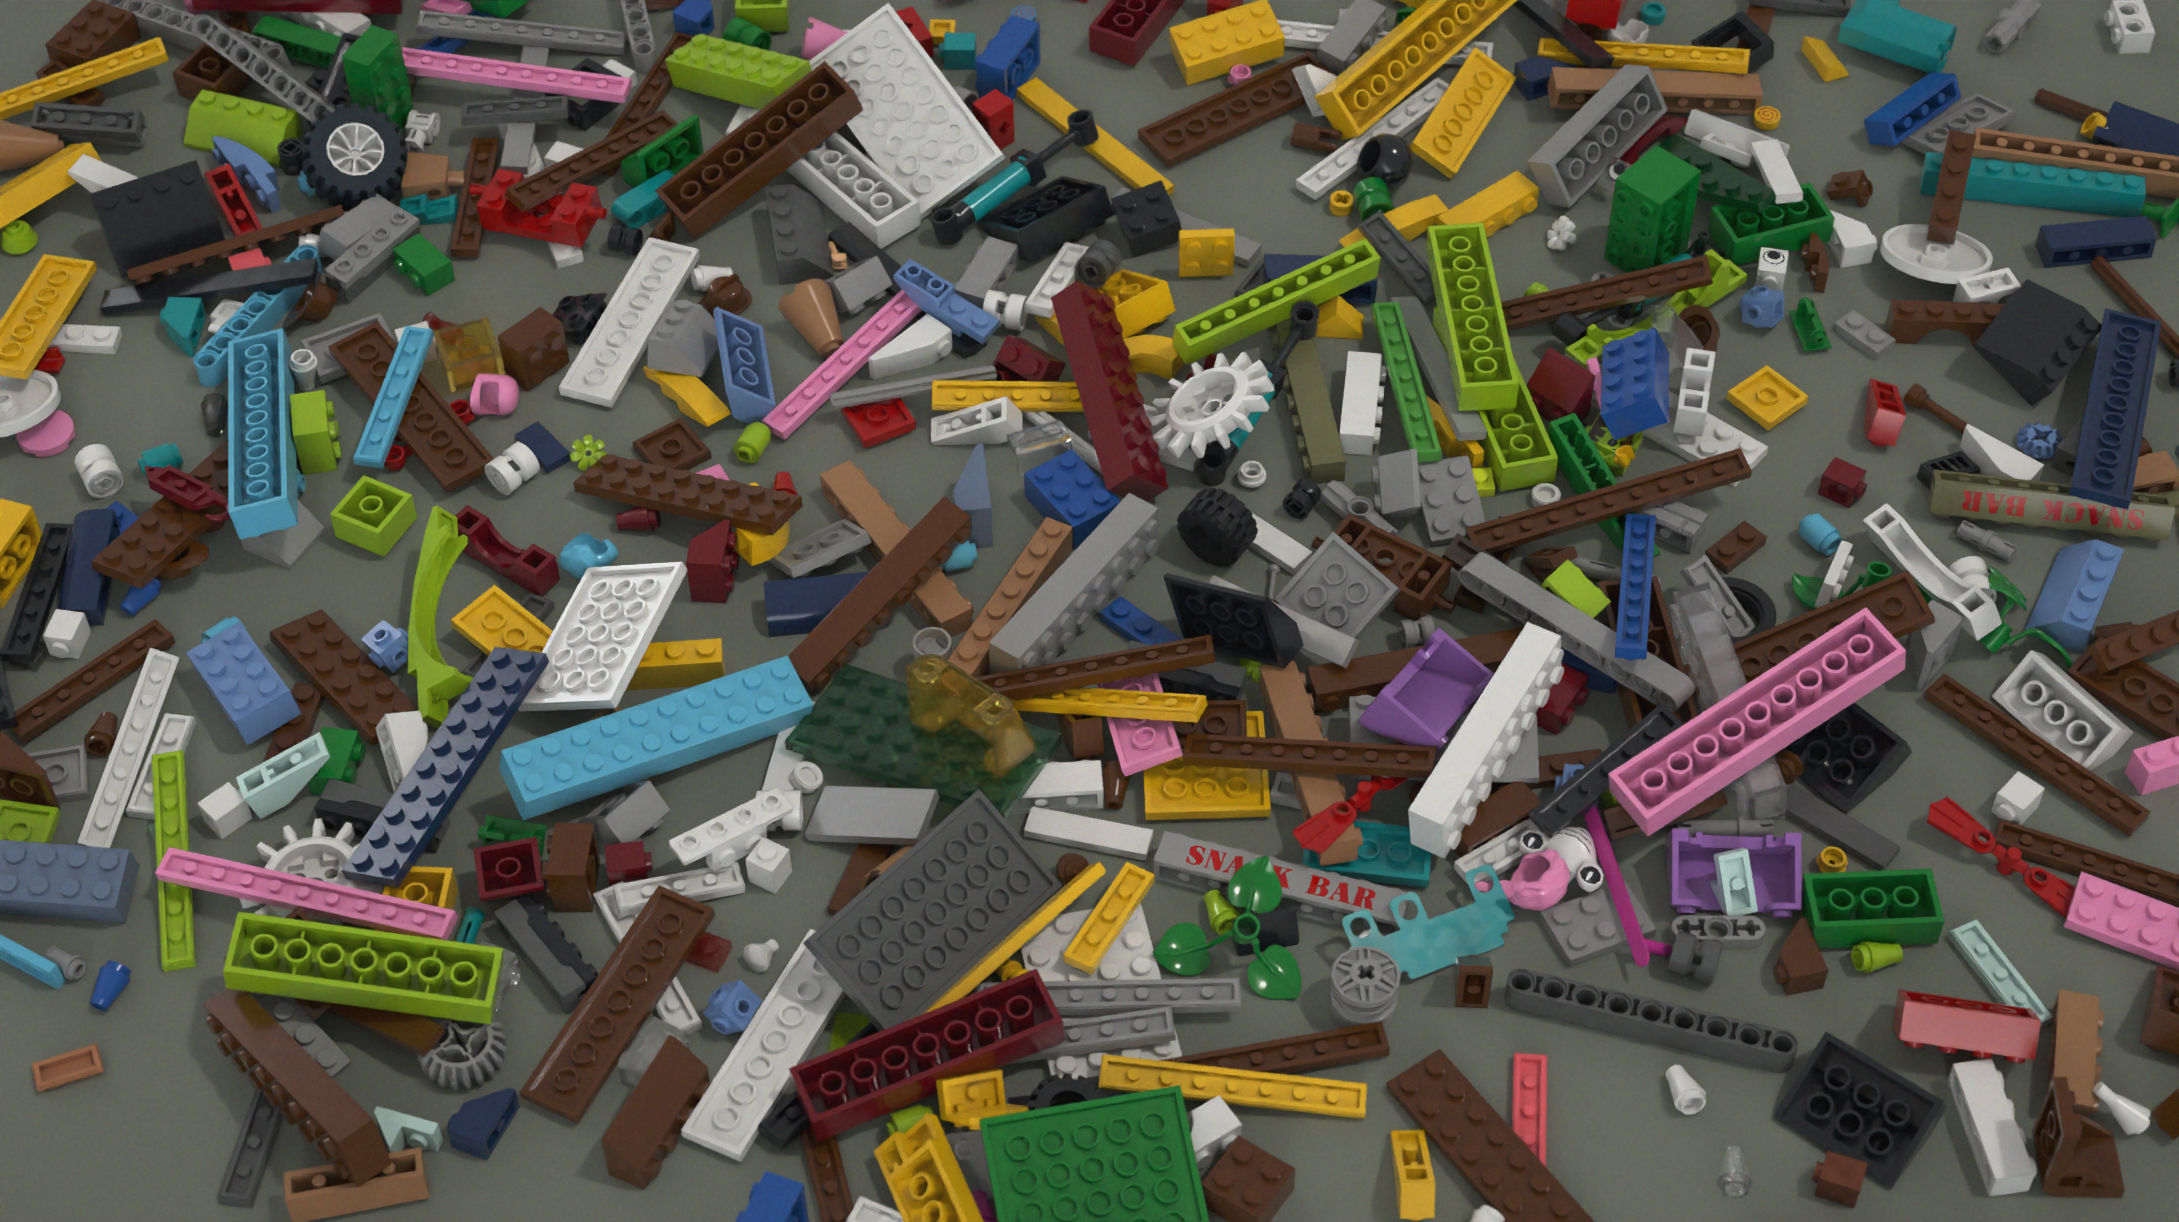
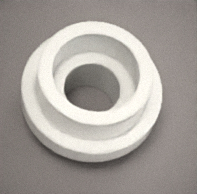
M1247 461L1239 468L1237 479L1245 487H1259L1266 480V471L1259 462Z

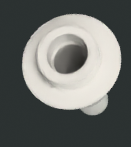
M2099 1082L2093 1088V1092L2108 1105L2109 1110L2127 1135L2140 1134L2150 1124L2149 1109L2119 1094L2116 1095L2103 1082Z

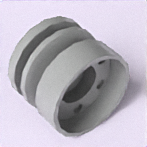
M1368 946L1351 948L1340 954L1333 964L1329 996L1331 1016L1340 1027L1346 1028L1382 1021L1384 1028L1390 1025L1396 1015L1401 976L1395 960L1388 953Z

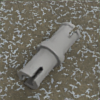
M1963 520L1955 535L1957 538L1979 547V551L1983 553L1987 551L2008 563L2011 562L2018 549L2017 545L1996 536L1994 531L1990 529L1986 531L1966 520Z

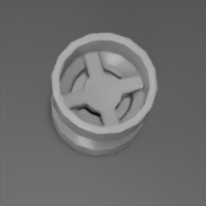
M1431 616L1420 617L1417 621L1410 619L1399 621V635L1404 649L1416 647L1419 644L1425 645L1435 632Z

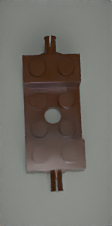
M1348 514L1334 531L1401 590L1395 596V612L1413 621H1417L1420 617L1426 616L1434 607H1438L1449 614H1452V611L1455 610L1456 602L1442 596L1449 586L1451 561L1351 514ZM1316 536L1311 547L1318 549L1325 540ZM1389 558L1392 561L1390 563H1381L1378 559Z

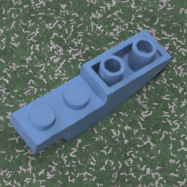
M219 136L212 137L215 149H212L211 152L216 163H222V165L229 163L241 187L247 185L250 191L254 189L261 206L266 205L272 214L282 210L277 193L280 188L276 172L271 165L259 154L238 142Z
M909 259L893 275L895 282L926 314L931 315L950 328L956 336L960 337L965 333L981 344H984L999 328L1000 320L954 293L955 285L912 259Z

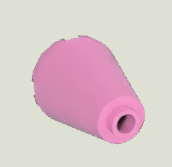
M808 17L807 22L812 23L811 29L806 28L801 57L810 61L848 32L818 19Z

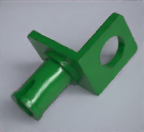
M2179 198L2168 208L2151 203L2150 201H2146L2142 207L2141 216H2147L2148 219L2161 223L2160 237L2166 238L2179 222Z

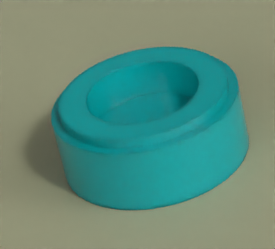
M1647 2L1642 5L1640 11L1642 22L1648 25H1659L1665 21L1666 8L1664 5L1658 2Z

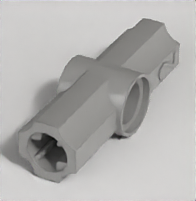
M2018 0L2011 9L2005 8L2001 12L1996 25L1985 36L1984 44L1987 46L1988 51L1994 54L2000 51L2003 52L2015 38L2021 39L2024 36L2029 23L2040 12L2041 4L2038 0Z
M1331 481L1321 492L1320 499L1343 519L1348 514H1351L1393 535H1399V531L1373 510V503L1370 499L1364 496H1356L1340 481Z

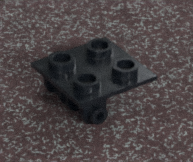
M589 293L579 296H566L560 300L559 306L552 315L563 323L564 333H570L575 344L582 345V343L587 341L607 307V304L603 301L607 294Z

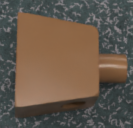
M407 152L406 171L401 185L403 198L426 194L429 200L432 201L449 197L451 187L463 186L466 172L465 170L452 171L450 160L447 156Z

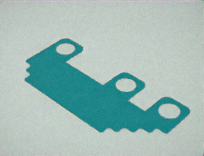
M1483 865L1469 870L1465 876L1475 903L1428 919L1419 896L1414 892H1409L1390 901V908L1400 929L1399 931L1381 937L1371 912L1366 909L1344 916L1342 925L1352 948L1361 946L1378 948L1388 953L1395 960L1400 973L1406 971L1410 979H1415L1455 964L1457 956L1479 955L1503 946L1502 934L1508 932L1507 922L1513 920L1515 915L1494 868L1490 865ZM1484 872L1491 876L1493 887L1490 891L1481 892L1475 887L1474 878L1478 873ZM1404 900L1413 901L1418 908V914L1412 920H1406L1399 914V904ZM1362 917L1369 922L1370 932L1366 937L1360 938L1352 933L1350 926L1353 919Z

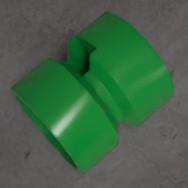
M742 17L732 19L723 33L724 40L768 51L772 43V37L768 31L755 26Z
M1366 178L1355 186L1353 195L1362 222L1379 210L1384 214L1395 209L1392 199H1390L1388 187L1381 178Z

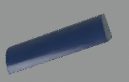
M1264 254L1263 285L1327 255ZM1377 278L1372 279L1339 296L1349 304L1375 303L1378 280Z
M114 509L85 510L78 513L73 519L57 609L83 612L89 625H104L112 577L93 570L91 560L119 536L121 524Z
M870 571L764 582L769 637L811 633Z

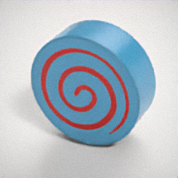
M1020 5L1011 11V15L1036 22V11L1031 6Z

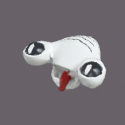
M1566 827L1553 838H1550L1545 832L1538 830L1527 831L1521 835L1519 850L1522 854L1528 855L1553 849L1557 851L1559 858L1565 859L1570 872L1569 882L1576 877L1579 886L1587 892H1592L1602 885L1603 873L1597 864L1594 841L1586 829Z

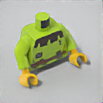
M1599 413L1592 426L1582 423L1610 471L1623 477L1632 459L1636 458L1635 453L1642 442L1644 431L1614 440L1601 417V413Z

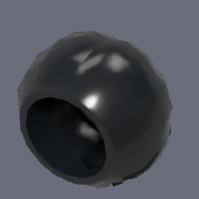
M1385 133L1369 139L1362 147L1357 162L1361 180L1378 177L1385 182L1389 192L1399 189L1407 181L1413 168V152L1408 142L1400 136Z

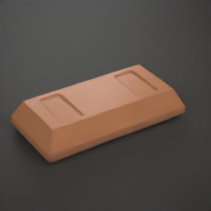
M97 1043L31 1064L38 1092H44L98 1075L104 1071Z

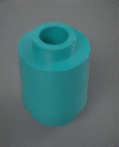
M164 443L142 451V458L137 459L143 475H146L145 466L165 468L171 465L178 469L177 466L184 464L176 443L170 445Z

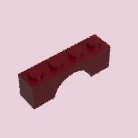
M468 505L455 515L458 522V537L464 534L468 539V544L463 549V553L539 596H543L560 580L556 556L534 543L526 550L515 547L499 534L489 517Z

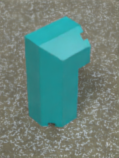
M1856 0L1840 26L1837 42L1927 74L1930 72H1942L1948 60L1946 58L1948 51H1951L1958 29L1955 25L1907 10L1905 7L1901 8L1899 5L1900 0Z

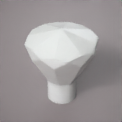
M770 939L765 944L745 946L743 951L745 962L752 970L758 973L764 972L770 964L772 954L779 949V945L774 939Z

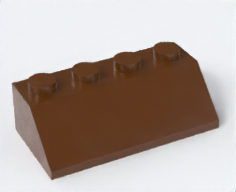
M672 1035L667 1037L601 1139L609 1175L645 1190L651 1179L654 1180L659 1175L663 1159L667 1153L674 1151L681 1129L711 1084L708 1067Z

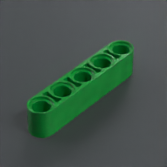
M270 16L261 17L250 33L251 35L281 45L288 58L326 69L329 68L341 36Z

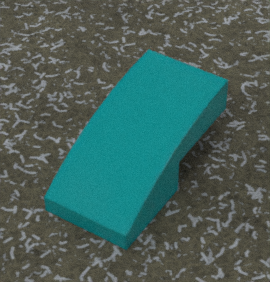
M426 194L401 199L400 207L417 217L420 224H443L456 221L459 201L455 195L430 201Z

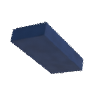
M538 421L514 435L516 442L523 443L533 452L539 465L547 473L552 472L571 460L570 452Z

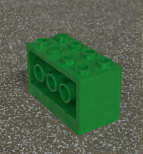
M1656 145L1619 175L1615 181L1604 259L1629 273L1660 266L1687 251L1701 170Z

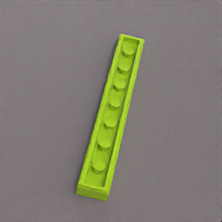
M183 750L152 755L157 868L169 847L190 852L186 762ZM158 880L162 968L164 972L197 967L192 887Z

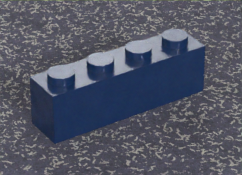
M2137 216L2043 225L2040 227L2035 246L2045 268L2090 264L2097 256H2102L2108 262L2151 258L2157 236L2148 217Z

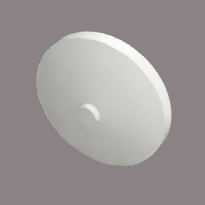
M1926 224L1896 226L1886 231L1882 238L1880 252L1889 264L1906 274L1932 282L1958 284L1959 279L1990 272L1993 261L1992 254L1985 245L1958 231L1954 245L1927 240L1929 225Z
M33 370L28 380L0 376V438L29 429L54 412L61 400V393L54 377L38 370Z

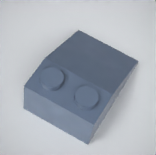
M978 443L953 489L954 501L952 502L971 516L973 530L968 539L969 543H975L976 548L993 547L992 511L983 443Z

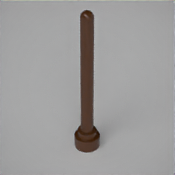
M1915 383L1908 390L1903 400L1904 403L1912 408H1924L1961 434L1964 433L1965 427L1968 424L1931 400L1925 388Z

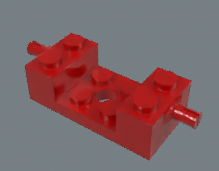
M498 169L488 185L483 186L471 183L469 187L470 195L482 196L476 207L482 227L485 230L582 248L598 218L605 220V217H607V209L602 208L599 193L595 186L572 182L565 195H556L525 212H522L505 197L506 188L523 180V173Z

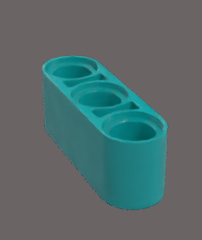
M665 170L618 197L612 204V214L629 229H638L667 212L655 190L675 176V174L670 170Z

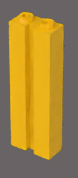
M91 142L70 144L0 187V229L75 184L77 181L70 177L67 172L83 154L101 161Z

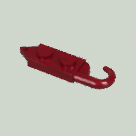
M171 465L165 468L145 466L149 488L192 511L195 509H205L213 504L226 510L219 515L206 514L205 518L209 521L223 522L231 518L228 513V497L214 491L212 486Z

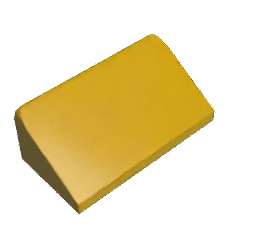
M1808 36L1803 37L1801 51L1824 82L1844 78L1849 75L1825 41Z

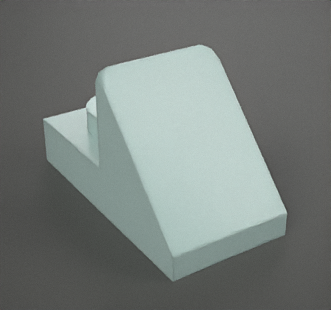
M1739 848L1713 854L1717 879L1710 881V886L1724 915L1741 916L1758 912L1748 849Z
M376 1106L374 1114L389 1153L404 1150L407 1143L413 1148L421 1147L422 1150L429 1149L438 1152L443 1143L438 1123Z

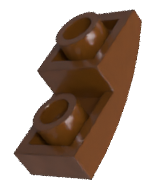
M1811 233L1809 243H1803L1801 259L1806 260L1804 271L1810 272L1809 280H1814L1813 292L1824 293L1829 273L1827 252L1819 236L1816 233Z

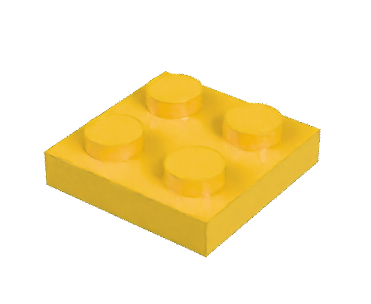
M1234 228L1179 230V277L1234 276Z
M1766 365L1729 390L1726 399L1769 431L1804 407L1808 402L1809 396Z

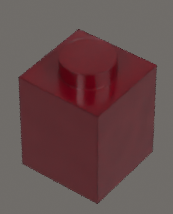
M643 840L605 845L606 868L610 886L619 882L627 883L648 879L647 871H653L651 852L645 853Z

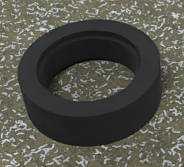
M1722 577L1741 606L1755 617L1758 627L1752 633L1741 637L1723 636L1706 627L1700 615L1705 608L1694 592L1691 591L1686 601L1682 622L1683 633L1687 642L1699 654L1706 656L1775 627L1776 608L1764 590L1743 579Z

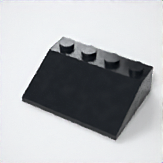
M197 160L90 194L94 211L121 278L127 276L125 270L225 240Z
M1061 176L977 221V225L990 237L1018 245L1019 260L1030 263L1039 260L1041 255L1047 251L1061 248L1067 240L1083 236L1084 231L1091 227H1099L1105 224L1106 219L1114 216V212L1104 185Z
M2026 279L1972 347L2033 406L2053 393L2100 332L2101 324L2085 307Z
M1168 573L1164 575L1163 578L1184 639L1211 635L1213 648L1216 652L1283 669L1288 666L1302 648L1303 641L1297 622L1267 597Z
M1855 702L1782 749L1797 754L1800 757L1804 771L1798 777L1845 814L1849 813L1887 781L1912 753L1904 739ZM1777 752L1776 754H1774L1772 757H1773V758H1777V754H1778L1779 752Z
M1825 1031L1773 1117L1831 1152L1868 1163L1865 1173L1892 1189L1931 1135L1947 1106L1943 1100Z

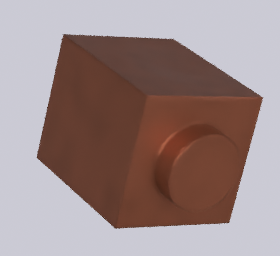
M1827 1151L1824 1163L1817 1161L1811 1181L1818 1184L1814 1196L1855 1208L1868 1163Z

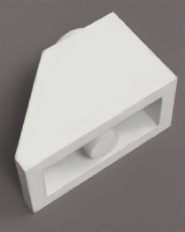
M1310 64L1292 69L1312 116L1325 115L1314 96L1338 76Z
M1830 210L1835 220L1830 242L1827 243L1840 268L1872 263L1874 251L1877 250L1875 235L1871 234L1866 224Z

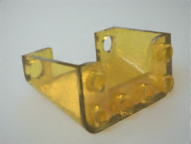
M936 654L922 655L905 667L911 722L923 730L933 732L944 728L955 719L993 743V748L984 755L983 759L985 768L993 775L1001 778L1036 750L1037 745L1014 704L1006 696Z

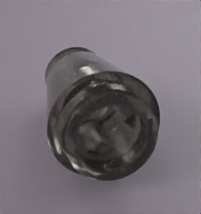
M211 393L204 396L200 407L207 435L210 437H220L224 434L228 402L222 394Z

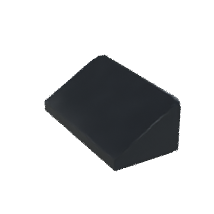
M1295 907L1254 915L1260 922V931L1256 936L1259 940L1260 952H1265L1271 945L1289 947L1299 944ZM1232 937L1238 956L1254 954L1251 943L1240 944Z

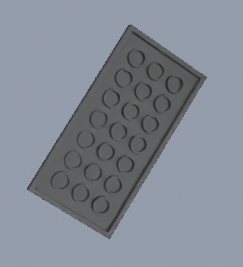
M978 789L804 941L803 944L880 1032L923 1014L988 952L1057 891L1062 884L982 791Z

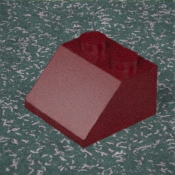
M1549 348L1526 385L1539 415L1550 422L1572 413H1576L1580 422H1582L1590 415L1595 375L1554 349Z
M537 837L473 848L480 902L545 890L546 883L542 876L543 863Z

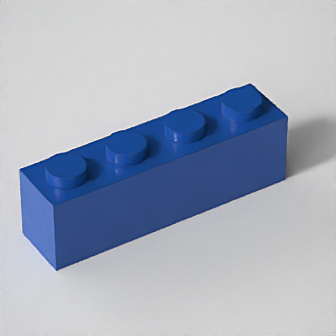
M1930 72L1864 119L1869 143L1895 146L1961 98L1956 74Z

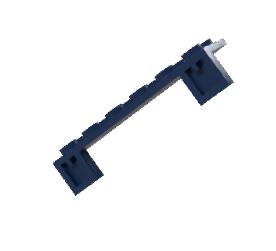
M2117 101L2113 102L2106 116L2107 122L2105 127L2097 126L2093 134L2092 144L2179 156L2178 123Z

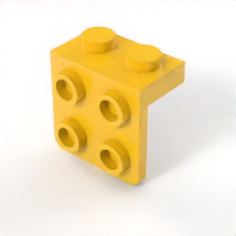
M1000 1069L936 1080L940 1118L942 1121L954 1122V1127L969 1126V1130H980V1119L1029 1111L1027 1106L1006 1103L1003 1075Z

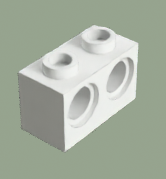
M2112 0L2109 11L2105 13V25L2109 26L2111 41L2113 44L2115 43L2118 54L2149 53L2155 31L2144 1Z
M2009 268L1959 279L1952 302L2005 305L2020 287V283Z

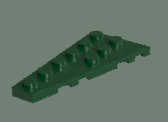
M1676 133L1658 145L1701 170L1697 199L1759 214L1776 200L1773 189Z

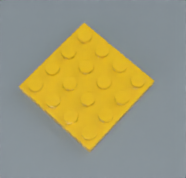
M1246 711L1247 737H1265L1263 711ZM1183 756L1143 770L1145 820L1271 816L1268 770L1184 765Z

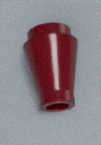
M638 506L623 513H617V527L619 531H654L655 528L661 526L660 511Z

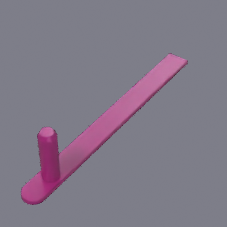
M1593 806L1584 815V819L1594 841L1601 867L1637 966L1645 967L1650 959L1649 953L1668 957L1671 955L1673 948L1669 944L1643 937L1597 806Z

